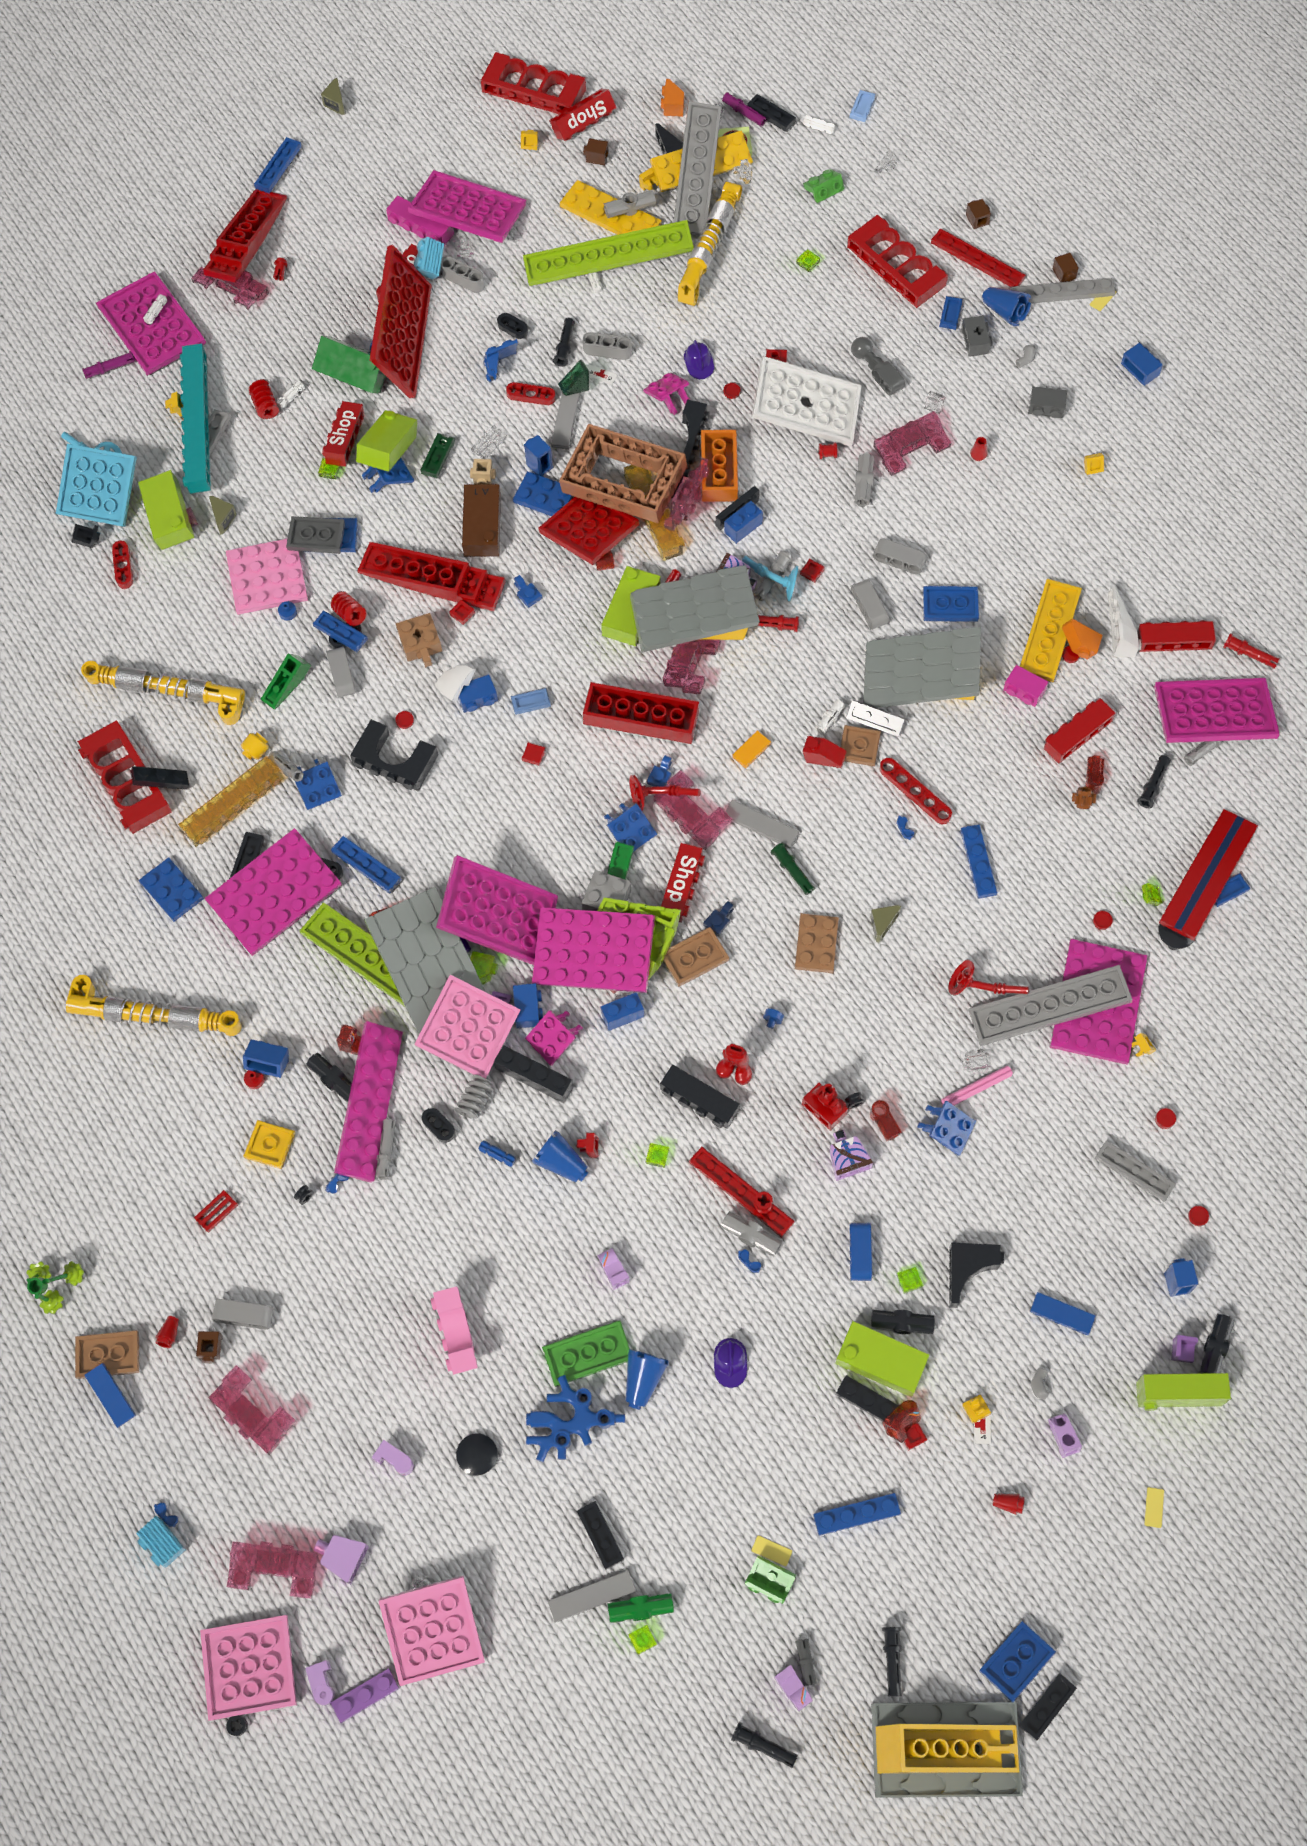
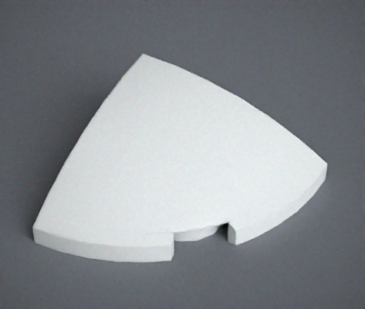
M457 665L446 670L437 680L435 687L448 699L457 702L463 686H469L476 669L470 666Z

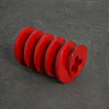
M260 379L253 382L248 390L258 416L262 419L274 418L278 415L279 408L268 381Z
M337 592L331 599L332 610L351 626L363 623L366 618L365 608L347 592Z

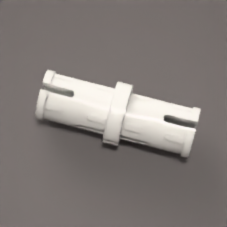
M835 700L830 709L823 713V718L815 726V730L820 734H825L831 724L837 721V716L845 708V704L840 700Z

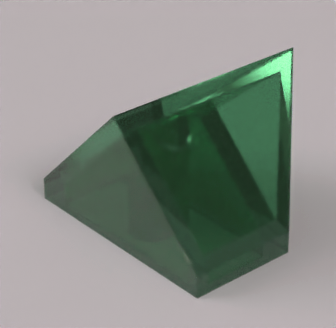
M581 359L558 383L565 396L589 391V370Z

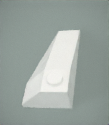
M1111 585L1108 592L1113 656L1136 657L1138 650H1141V639H1138L1137 630L1115 585Z

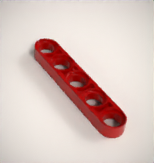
M884 758L881 761L879 770L886 779L937 823L942 825L949 823L952 811L944 802L894 759ZM887 763L891 764L893 766V769L891 771L884 770L883 765ZM903 775L907 778V781L900 783L897 781V777ZM917 787L921 792L918 795H914L910 789ZM931 799L934 801V805L928 807L924 804V801ZM940 811L947 812L948 817L946 819H942L938 816V813Z

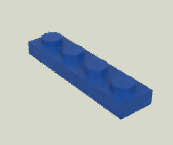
M285 138L254 183L255 189L270 194L301 149V142Z
M980 824L961 827L960 832L977 898L996 896L997 890Z
M344 836L331 849L332 853L389 894L402 880L399 875Z
M893 1493L815 1513L813 1517L818 1536L899 1516L901 1512L896 1494Z

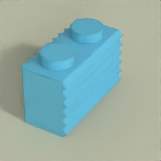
M426 237L417 244L418 254L414 261V266L423 276L434 279L439 277L444 243Z
M155 1516L136 1533L140 1538L137 1542L144 1550L149 1549L153 1555L150 1558L158 1567L160 1565L165 1568L168 1567L186 1551L158 1516Z

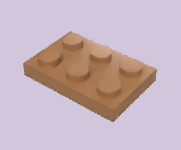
M800 913L795 960L796 970L833 973L839 917Z
M711 927L670 947L663 959L678 987L729 961L727 953Z
M135 1330L76 1336L75 1378H86L85 1374L104 1363L111 1376L139 1373V1332Z

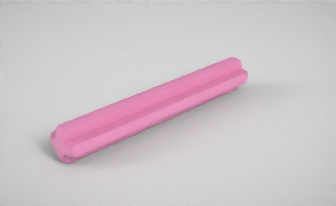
M1005 1066L942 1098L941 1103L943 1105L945 1101H948L952 1105H956L1011 1077L1013 1074L1009 1066Z

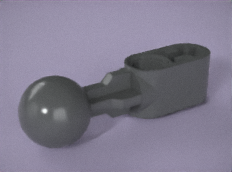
M858 337L852 342V354L856 358L865 359L868 362V367L872 370L874 380L889 396L905 387L904 378L889 361L884 362L880 357L875 356L872 352L873 344L868 338Z

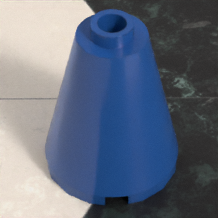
M989 287L982 295L983 302L1014 327L1019 325L1017 324L1019 321L1025 320L1031 307L1029 302L1031 296L1026 292Z
M555 1130L553 1135L556 1137L550 1136L536 1155L539 1159L534 1158L532 1162L575 1183L578 1180L582 1182L589 1173L586 1171L588 1166L564 1137Z
M629 1349L625 1400L629 1402V1407L638 1410L641 1409V1406L646 1407L669 1364V1360Z

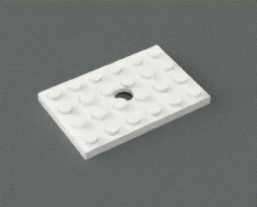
M763 356L760 364L752 418L852 446L862 385ZM803 397H807L813 405L805 407L800 400Z

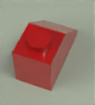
M807 736L802 751L807 763L842 768L847 754L846 750L831 741L813 736Z

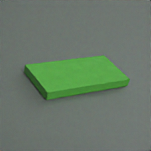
M620 1320L542 1347L555 1387L560 1386L558 1378L563 1375L566 1376L569 1383L627 1363L630 1349Z

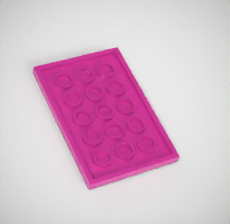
M433 170L409 205L408 213L503 243L526 206V200Z
M155 271L96 302L98 309L129 352L131 351L134 359L147 376L179 359L180 354H182V346L206 344L204 337ZM158 295L166 296L167 302L162 306V310L154 318L153 323H145L143 317L146 313H149L147 311L154 301H157Z
M1266 678L1155 682L1154 684L1166 743L1279 738L1280 733Z
M294 828L204 899L251 956H253L341 887L342 883Z
M457 855L452 863L436 928L534 965L540 908H556L558 895Z
M541 907L532 984L647 993L655 916Z
M1070 939L1062 981L1120 965L1132 997V1003L1054 1025L1050 1048L1128 1065L1147 955Z

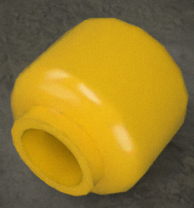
M257 732L256 734L250 733L241 743V748L244 750L242 754L249 760L252 758L259 760L268 750V741Z

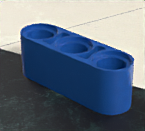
M850 1222L851 1281L872 1280L871 1223Z

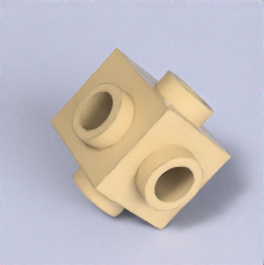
M474 459L473 468H470V478L473 479L474 484H492V479L496 478V469H493L491 459Z

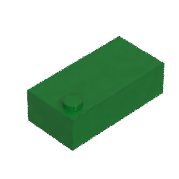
M321 336L312 370L370 393H381L385 375L370 361L371 352L331 336Z

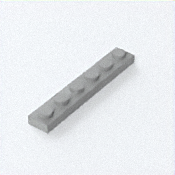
M1112 278L1011 287V290L1028 293L1031 296L1029 298L1030 303L1115 295Z

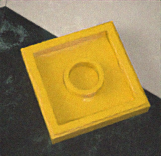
M257 1120L243 1157L282 1169L295 1136V1131Z

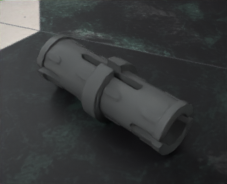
M809 1639L795 1641L799 1657L797 1664L801 1668L803 1685L817 1684L813 1667L815 1661L811 1656Z

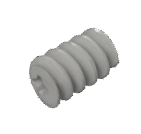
M474 1074L472 1076L473 1080L469 1081L470 1087L465 1088L466 1094L461 1095L463 1101H458V1107L454 1108V1110L464 1117L477 1119L478 1116L474 1112L482 1111L478 1105L486 1104L482 1098L488 1099L489 1095L486 1091L492 1092L493 1089L489 1086L490 1082Z

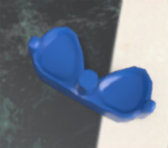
M899 815L896 824L903 837L911 840L915 832L905 828L908 820L906 817Z
M336 1174L326 1185L325 1191L335 1194L337 1192V1182L347 1181L349 1177Z
M745 1249L739 1250V1260L752 1273H759L761 1263L750 1262L749 1251Z
M165 1503L155 1504V1513L169 1527H176L178 1517L176 1515L166 1516L167 1505Z

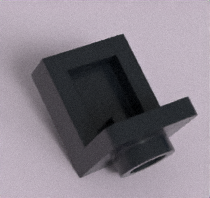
M75 524L71 542L92 548L94 543L99 541V526L95 525L92 529Z

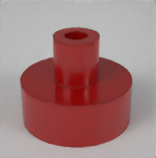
M248 1070L244 1074V1082L248 1088L259 1089L264 1084L265 1078L262 1073Z

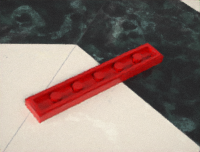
M941 228L931 239V244L1010 287L1020 286L1025 280V274Z
M702 1146L689 1160L692 1166L781 1238L795 1223L793 1219L773 1203L771 1211L767 1214L758 1213L754 1208L755 1197L759 1192ZM762 1200L761 1206H765L766 1200Z

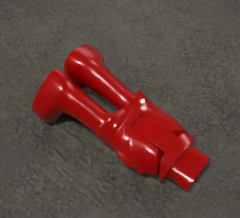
M730 1044L723 1049L722 1054L724 1058L717 1064L716 1073L721 1079H727L733 1074L735 1066H737L735 1080L740 1085H746L752 1079L749 1056L743 1047Z

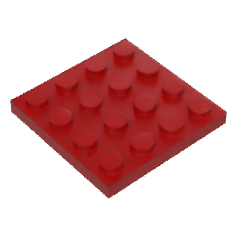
M574 497L538 528L540 534L594 565L638 527L639 520L630 514Z

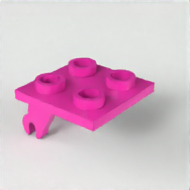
M673 373L663 375L661 379L650 383L648 387L643 389L644 393L661 402L664 401L673 415L677 414V410L670 399V394L677 391L684 404H686L687 399L690 400L684 390V387L688 386L689 382Z
M549 1010L525 1038L550 1066L556 1062L576 1039L575 1035L579 1034L578 1031L583 1029L581 1025L567 1029L561 1023L566 1020L565 1017L570 1016L568 1011L555 1015Z

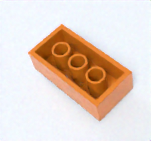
M701 430L702 502L736 501L738 498L736 430Z

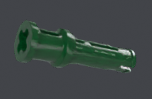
M783 842L776 845L770 851L771 855H775L780 862V866L784 869L786 868L805 895L812 893L815 887L795 863L794 855H790Z

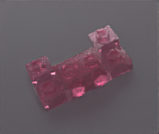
M200 267L191 278L193 283L197 282L203 285L205 289L215 282L216 287L235 296L233 298L235 304L239 303L245 306L247 310L257 301L264 300L269 293L268 287L254 280L252 274L248 271H244L236 283L205 276L203 267Z
M933 411L919 419L909 421L906 425L895 428L890 433L874 440L873 447L883 459V466L893 476L906 469L907 465L902 459L903 456L927 444L937 454L951 447V441L942 427L940 418Z
M701 458L700 465L689 472V478L684 476L672 499L671 514L669 518L665 519L664 528L675 531L677 525H680L682 520L687 521L690 514H694L695 504L700 502L702 492H700L701 483L704 478L708 477L710 471L708 459Z
M698 639L677 644L673 647L671 659L667 662V668L662 678L664 686L682 688L683 693L701 694L706 682L705 676L694 675L702 654H717L721 640Z
M680 770L667 781L666 786L680 785L683 788H691L694 782ZM655 794L653 796L654 802L666 812L669 820L675 821L679 825L680 830L686 835L689 834L704 850L710 847L724 829L733 822V819L721 807H718L708 816L687 795H680L678 797L669 796L668 794Z
M236 1365L221 1380L223 1383L208 1398L226 1414L223 1418L231 1426L236 1424L240 1427L238 1432L246 1440L250 1437L270 1455L296 1420L281 1406L268 1419L242 1394V1391L252 1379Z
M233 1541L226 1587L249 1591L252 1573L292 1578L290 1596L312 1599L319 1554L294 1550V1546L281 1544V1548L273 1547V1543L261 1541L260 1545Z

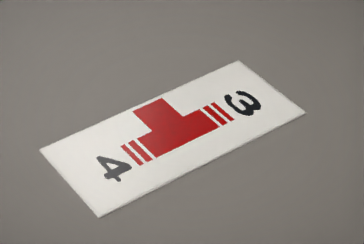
M589 364L584 375L612 385L618 374Z
M991 1415L974 1423V1444H991Z

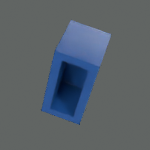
M1141 343L1126 351L1121 361V364L1144 386L1160 375L1163 366L1160 360L1155 358Z
M539 435L528 439L524 444L526 465L535 474L543 476L553 469L551 448Z
M752 501L748 502L725 520L724 533L737 544L762 524L763 511Z
M490 675L471 680L469 686H463L458 697L463 713L473 712L477 708L490 706L498 701L497 692Z
M536 983L513 985L514 1007L520 1009L515 1020L517 1029L535 1027L543 1018V1010L538 1005V1002L542 1001L541 990H537Z
M637 992L600 1006L601 1015L608 1031L644 1017V1008Z
M253 1039L250 1040L243 1054L244 1069L279 1078L282 1077L289 1062L288 1048Z
M1185 1258L1176 1259L1164 1273L1170 1297L1190 1294L1198 1285L1193 1260L1186 1261Z

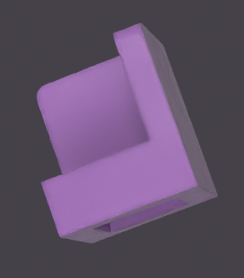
M1177 1335L1172 1343L1171 1360L1193 1363L1195 1345L1198 1343V1338Z

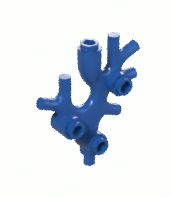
M563 1375L558 1378L562 1389L561 1392L558 1394H547V1402L570 1403L575 1410L574 1417L569 1421H564L549 1411H531V1413H527V1426H531V1428L548 1427L552 1433L549 1436H526V1445L540 1446V1451L536 1458L539 1462L544 1463L551 1447L557 1448L558 1460H566V1449L571 1445L570 1435L578 1434L582 1438L584 1446L592 1444L589 1436V1429L591 1427L599 1426L602 1429H607L611 1425H615V1423H625V1414H615V1411L610 1412L607 1409H601L597 1413L589 1409L592 1403L591 1392L586 1388L574 1391L569 1386L566 1376ZM582 1396L587 1397L585 1402L580 1401ZM607 1417L608 1421L603 1423L601 1419ZM564 1438L566 1439V1442L564 1444H560L559 1440Z

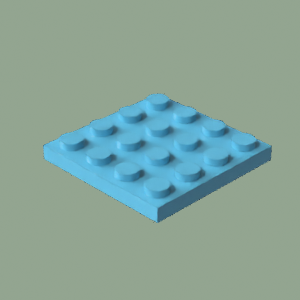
M67 444L56 514L125 527L137 457Z

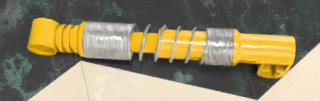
M727 181L724 183L722 195L715 202L706 220L704 229L698 238V242H696L695 248H693L687 261V269L678 286V302L691 306L696 305L699 296L700 279L708 270L714 253L730 223L735 210L734 206L736 202H739L742 194V185Z
M87 661L81 667L83 676L90 684H110L117 689L140 693L147 692L148 694L151 692V689H155L157 696L161 693L165 694L166 697L169 695L174 696L175 699L183 697L184 700L188 698L189 701L198 703H219L218 714L227 725H234L238 722L245 699L244 689L217 685L203 679L190 678L188 680L185 676L178 678L174 674L170 677L166 673L160 676L158 672H153L151 675L148 670L119 665L116 667L103 666L95 661ZM155 673H157L158 676H159V678H158V677H152V676H153Z
M78 975L73 979L66 1001L67 1013L101 1017L102 1020L122 1023L124 1020H128L130 1024L136 1021L140 1025L143 1022L149 1023L150 1026L155 1021H159V1027L162 1026L163 1022H168L170 1029L174 1028L193 1032L219 1030V1032H224L228 1036H235L242 1029L237 1013L232 1010L220 1013L208 1011L203 1007L173 1004L171 1006V1004L167 1003L162 1007L160 1002L152 1004L150 1001L142 1003L139 999L133 1002L130 998L114 996L94 997L95 988L87 975Z

